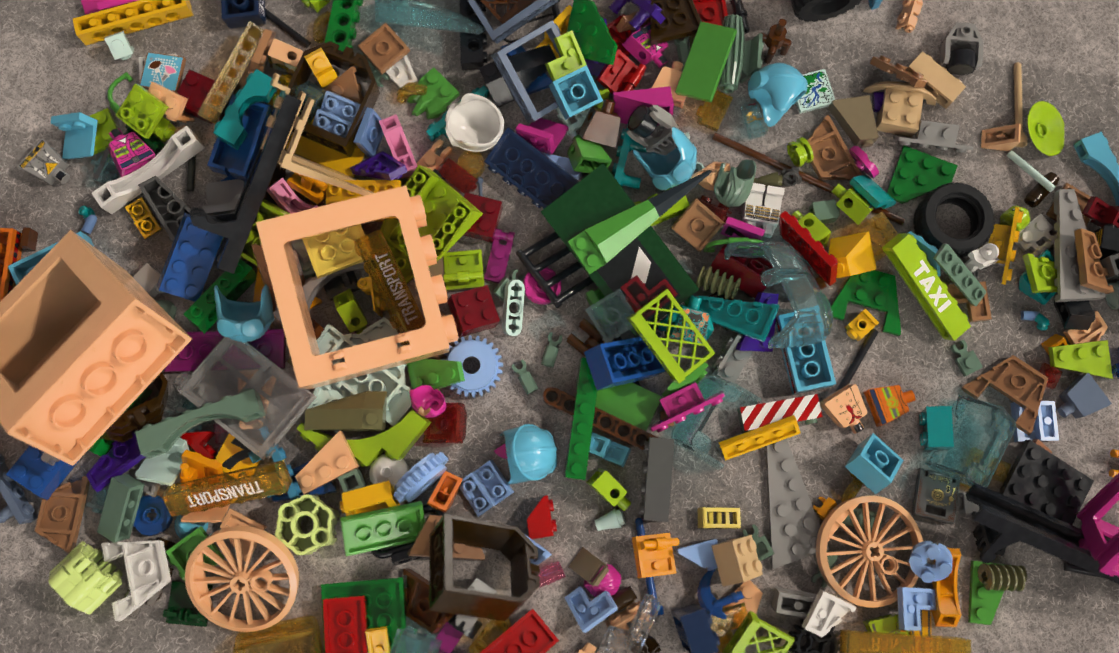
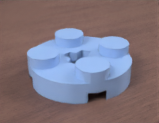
M923 541L913 547L909 563L914 574L924 582L931 583L943 580L952 572L953 557L946 546L940 543L937 545L932 543V541ZM927 558L935 559V564H928Z

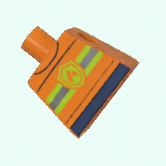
M900 385L873 388L864 392L876 427L885 425L909 412L907 403L916 400L912 390L902 392Z

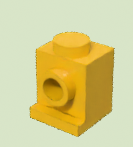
M865 308L844 328L851 339L859 341L879 322ZM859 322L864 326V328H860Z

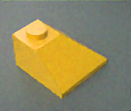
M869 231L830 239L829 254L834 255L838 261L836 278L876 270Z

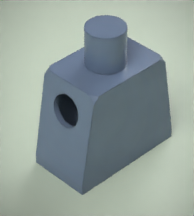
M1085 373L1078 376L1059 395L1064 404L1058 407L1057 411L1064 418L1072 413L1075 419L1110 406L1112 403L1090 373Z

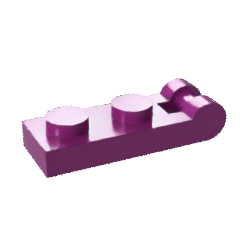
M496 229L484 277L485 281L499 284L502 278L505 277L515 237L514 232L509 231V233H505L501 229ZM500 239L506 240V245L499 244Z

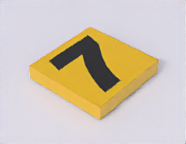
M230 433L215 460L222 464L224 472L249 483L260 462L258 461L253 464L248 455V452H251V450Z

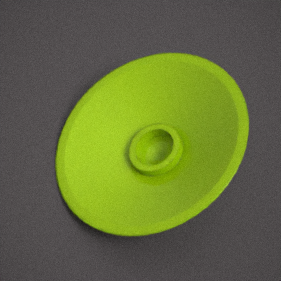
M1046 101L1036 102L1028 114L1030 137L1040 152L1048 156H1055L1064 147V121L1059 111L1052 104Z

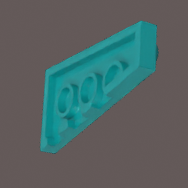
M698 296L702 298L700 309L709 313L712 323L761 342H765L780 307L779 304H762L761 302H744L742 300Z

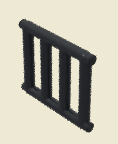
M553 232L523 251L522 249L518 250L516 254L550 301L558 309L562 306V302L594 283V281L589 276L559 296H556L550 287L581 269L582 266L577 260L576 263L547 281L544 280L539 272L571 253L566 246L534 266L528 256L560 238L556 232Z

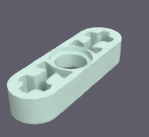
M509 280L505 285L502 330L509 336H517L522 330L525 286L520 280ZM511 286L518 287V291L514 293V290H511ZM510 296L518 297V299H510ZM512 302H515L518 306V310L515 313H511L509 310V305ZM509 316L517 317V319H509ZM509 325H516L515 329H508Z

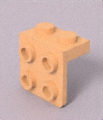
M151 82L148 91L168 106L165 112L167 119L174 122H194V117L183 112L188 98L158 83Z

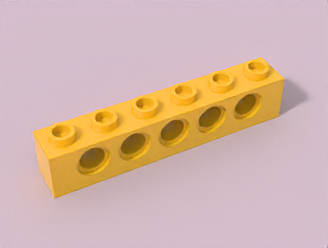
M139 0L73 18L72 20L76 36L85 45L104 41L105 37L121 31L124 34H129L194 15L190 0Z

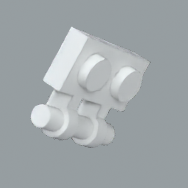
M1039 214L1020 232L1018 243L1016 244L1023 252L1030 248L1033 251L1031 254L1038 258L1045 250L1054 248V240L1057 239V233L1053 236L1050 235L1049 231L1054 227L1042 214ZM1043 238L1045 243L1039 246L1036 242Z

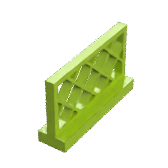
M665 289L627 318L675 383L680 384L685 380L686 376L716 354L668 289ZM665 295L671 301L669 310L659 308L660 299ZM647 309L655 310L654 322L646 321L641 314ZM658 311L669 312L668 324L657 323ZM672 313H679L682 316L681 326L671 325ZM656 325L667 326L666 338H659L655 334ZM671 327L681 328L680 340L669 339ZM685 329H690L694 332L693 342L683 341ZM669 341L679 342L678 355L670 354L668 351ZM683 343L693 344L692 356L681 355ZM697 345L704 346L708 351L702 358L695 357ZM681 357L691 359L690 368L686 371H683L680 367Z
M749 611L722 653H745L744 649L746 646L756 644L758 651L754 653H787L795 640L792 636L759 619L757 614ZM760 626L768 630V636L756 637V632ZM783 638L786 640L783 646L774 648L773 639ZM770 640L772 649L760 651L758 643Z

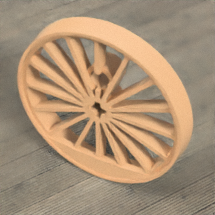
M881 496L854 497L838 504L823 520L816 539L817 564L825 582L842 598L863 607H883L898 601L897 589L892 592L884 574L893 575L900 581L901 585L899 587L913 588L919 578L910 568L904 580L896 573L899 567L898 563L909 567L910 563L884 554V551L913 549L916 544L923 542V539L913 517L898 503ZM868 502H877L879 507L872 531H870ZM860 503H862L864 533L853 512ZM885 506H887L895 513L877 535ZM848 515L860 539L842 523ZM900 517L904 521L906 528L882 540ZM840 527L859 545L832 535ZM908 532L910 533L912 545L882 547ZM830 539L856 547L858 550L827 552V543ZM858 553L830 569L827 556ZM857 560L838 584L832 573ZM885 560H888L889 567L885 570L883 563ZM861 566L852 596L843 588ZM868 568L870 599L863 600L859 599V595ZM874 568L887 593L886 596L876 599Z
M230 526L213 532L194 549L186 565L185 584L192 603L208 620L228 630L254 632L275 625L290 611L299 587V571L290 550L274 535L255 527ZM234 538L237 561L223 539ZM240 538L252 541L245 566ZM216 542L228 562L207 546ZM257 542L267 548L266 551L248 569L255 543ZM270 550L279 558L270 564L254 570ZM204 554L222 568L204 563ZM283 564L287 573L272 574L269 570ZM205 571L221 576L206 577ZM289 580L290 589L272 584V581ZM208 583H225L210 591L207 585ZM231 588L214 608L210 596ZM267 590L288 596L287 603H281L269 594ZM235 592L237 594L229 617L219 612L218 609ZM242 593L247 620L234 618ZM249 595L264 617L263 619L253 620ZM258 595L279 611L270 615Z

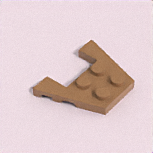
M1012 355L988 372L978 376L972 382L965 384L962 390L977 400L987 386H991L1025 409L1013 425L1027 435H1030L1034 428L1048 377Z

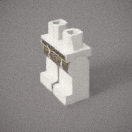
M753 183L750 195L743 204L742 221L756 227H761L765 230L763 237L771 238L779 224L785 188L768 185L765 189V185Z

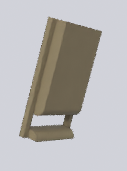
M584 547L568 566L593 587L598 586L609 571L605 563ZM604 565L603 569L600 571V573H599L598 576L595 578V580H594L593 582H591V581L593 580V578L596 576V574L599 572V570L602 568V566Z

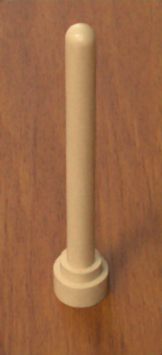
M1016 62L1013 66L1015 124H1021L1020 143L1015 147H1025L1028 145L1027 136L1023 132L1021 63Z

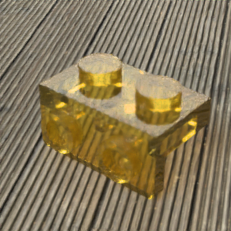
M716 90L712 103L705 101L703 106H699L696 112V116H698L697 123L717 132L733 97Z

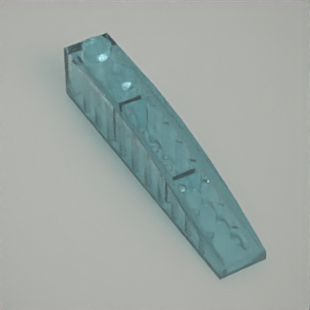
M375 0V22L480 34L486 31L482 25L434 4L414 0Z

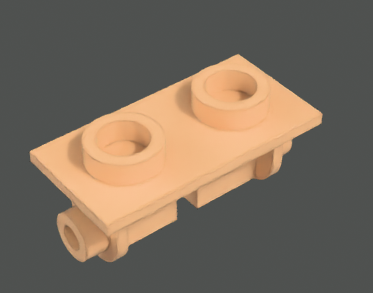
M903 0V8L897 18L898 24L896 29L903 27L905 32L908 33L915 29L918 18L914 15H919L923 5L922 0Z
M638 601L629 604L625 610L613 614L604 622L612 636L617 635L619 637L630 630L627 625L628 622H631L632 626L635 627L645 621L648 614L641 602Z

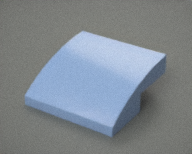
M1055 401L1040 402L1038 415L1030 435H1027L1013 425L1014 442L1033 441V439H1039L1041 442L1059 441ZM1015 402L1010 403L1012 425L1025 410Z

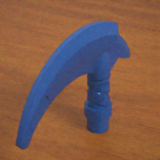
M716 569L707 571L698 585L697 596L699 604L706 611H709L711 615L727 619L726 614L722 611L723 606L732 602H739L744 596L740 590L717 600L710 589V581Z

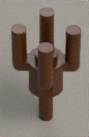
M780 19L778 24L771 26L768 34L762 33V42H765L768 47V52L764 59L766 64L771 63L777 49L781 48L780 54L784 56L792 44L790 39L785 38L787 33L785 19Z
M585 318L582 319L578 326L589 335L585 343L572 333L566 341L583 356H585V351L599 344L606 343L602 340L604 334Z

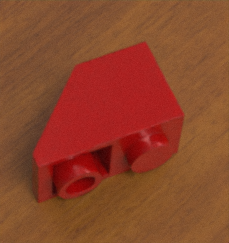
M548 495L543 496L527 518L529 538L531 539L554 536L553 532L557 531L556 520H551L550 513L554 511L553 499L548 500Z

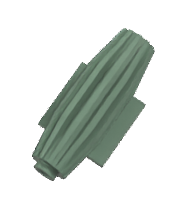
M734 14L725 16L722 26L737 30L718 83L720 90L726 94L737 90L739 83H743L754 72L761 69L763 63L761 59L764 46L762 42L763 34L759 33L752 40L745 41L743 19L741 16Z

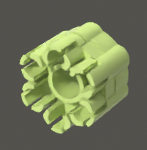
M305 494L300 498L283 504L278 510L275 536L297 555H311L323 546L333 545L337 540L335 538V535H337L335 525L338 522L337 517H340V513L337 509L328 507L323 500H320L321 497ZM305 516L311 517L314 523L313 529L307 534L301 530V521Z
M81 541L50 571L48 582L69 606L90 615L123 584L120 578L123 574L119 569L115 572L114 570L117 567L113 563L104 561V559L96 565L103 558V552L100 549H93L89 544L86 545L84 541Z

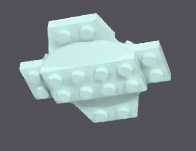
M385 317L364 329L360 334L343 335L328 323L321 336L317 339L320 355L404 332ZM409 340L397 343L398 348L410 345ZM344 357L332 360L333 365L345 362ZM407 364L317 387L313 393L316 398L307 409L365 391H387L386 421L394 426L412 408L409 392L411 389L405 385L404 370Z

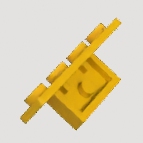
M1017 206L1015 207L1012 225L995 223L988 242L995 244L999 249V255L997 256L999 260L996 263L1005 264L1002 278L1003 285H1006L1007 280L1011 281L1013 269H1009L1010 261L1014 262L1016 256L1013 244L1014 242L1018 243L1020 231H1016L1017 223L1022 222L1023 212Z

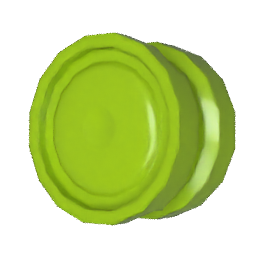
M804 137L798 138L796 142L788 143L787 152L796 167H801L804 163L813 161L812 148Z

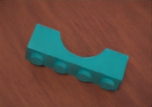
M258 69L254 73L249 74L246 79V85L237 92L235 101L226 108L225 116L214 127L213 133L219 140L236 150L239 149L248 135L242 123L244 112L252 104L258 102L269 103L279 89L270 84L271 77Z

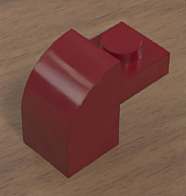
M1091 196L1082 214L1090 218V222L1099 227L1110 224L1119 228V206H1110L1098 197Z

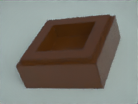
M23 227L20 246L29 251H36L38 232L31 228Z

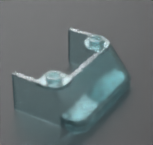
M715 376L704 377L698 385L704 399L723 391L725 397L722 399L729 403L742 398L750 404L756 405L762 400L736 383ZM709 404L704 407L705 410L701 413L694 415L692 412L686 415L687 419L674 426L670 437L674 439L675 445L715 469L720 470L724 467V464L707 455L711 448V440L701 432L716 405L712 406Z

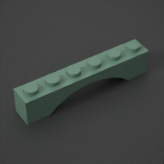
M247 388L240 391V394L222 397L218 402L205 403L199 409L186 410L180 416L164 418L158 424L145 425L141 430L136 431L135 434L141 455L149 459L168 452L185 432L203 422L227 418L247 423L264 417L266 414L260 394L254 388Z

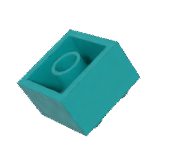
M926 406L921 414H919V426H923V432L920 434V445H924V450H950L954 447L952 406Z

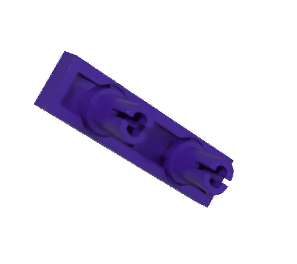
M614 0L608 6L616 15H618L627 2L637 6L638 12L628 22L637 31L648 17H652L660 24L665 20V17L660 13L662 9L655 3L651 5L650 0Z

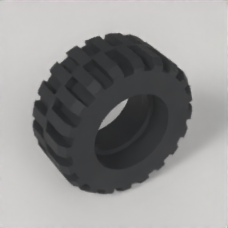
M791 0L797 18L806 22H817L818 20L823 21L844 14L848 10L855 8V5H859L861 0Z

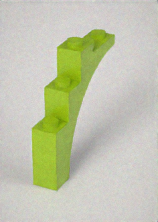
M412 409L399 423L389 430L372 437L347 440L354 457H356L357 463L362 467L371 466L373 461L381 456L384 451H386L385 455L390 459L400 460L405 457L432 422L426 417L420 416ZM301 423L297 428L304 440L307 442L311 441L316 445L315 449L318 452L333 438V436L319 430H304V423Z

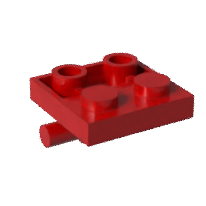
M617 49L614 64H605L596 80L606 89L608 88L611 94L613 92L632 91L639 84L645 73L646 66L642 63L637 66L620 49Z

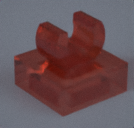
M1043 363L1039 370L1040 373L1048 377L1046 387L1052 390L1055 389L1063 372L1053 366L1051 367L1047 363Z

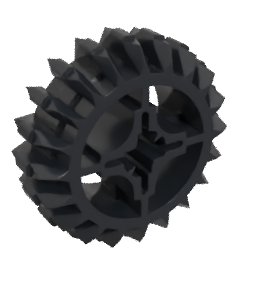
M801 619V620H800V624L802 625L803 622H804V619ZM794 624L797 632H789L790 635L794 636L795 640L793 646L789 648V652L825 653V647L829 644V641L831 644L829 653L844 651V648L838 647V644H842L844 641L843 639L836 638L841 633L840 631H834L835 626L830 629L826 636L818 638L814 633L797 624ZM805 634L807 641L802 649H800L801 638ZM813 641L819 642L817 650L812 648V645H814L812 644Z

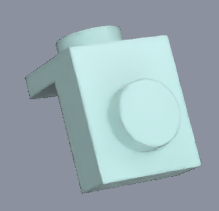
M123 31L104 38L115 60L120 58L121 60H126L132 57L131 54H133L134 48L130 46Z

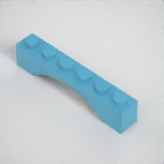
M1102 132L1079 140L1073 146L1081 162L1090 166L1101 175L1112 191L1116 206H1119V165L1116 156L1108 145V140Z

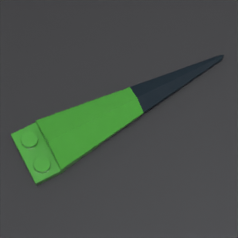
M708 170L608 218L570 239L567 243L588 275L608 263L706 178L712 170Z

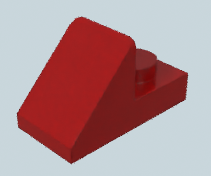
M215 432L184 433L181 436L195 452L209 459L216 458L215 453L217 451L209 444L205 446L216 434Z

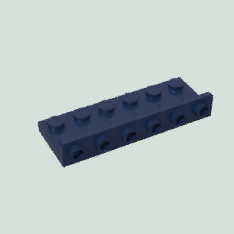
M507 127L484 161L489 165L487 168L490 171L502 175V180L507 184L515 185L518 188L517 192L525 197L529 196L532 199L531 202L538 208L543 207L545 209L580 182L510 127Z

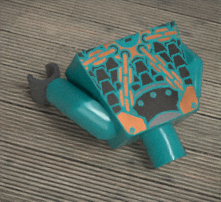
M691 295L688 306L679 305L707 341L714 331L711 317L708 312L700 309L702 298ZM669 313L659 323L668 324ZM672 313L671 325H682V316L679 313ZM656 325L657 336L661 338L663 331L666 334L667 326ZM671 327L669 336L680 339L681 328ZM685 329L683 340L693 342L694 332L690 329Z

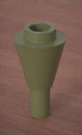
M774 172L754 178L753 183L763 184L765 188L768 185L780 187L782 186V175Z

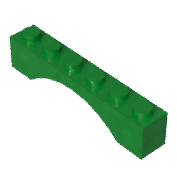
M583 357L579 359L574 413L564 477L586 480L597 390L587 360Z

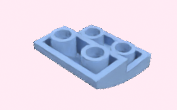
M326 91L321 108L317 109L312 125L346 138L361 104L331 91Z
M489 460L480 468L464 477L460 485V490L478 517L514 493L493 460Z

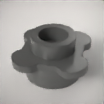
M793 166L791 169H783L781 171L785 186H794L802 182V177L798 173V167Z

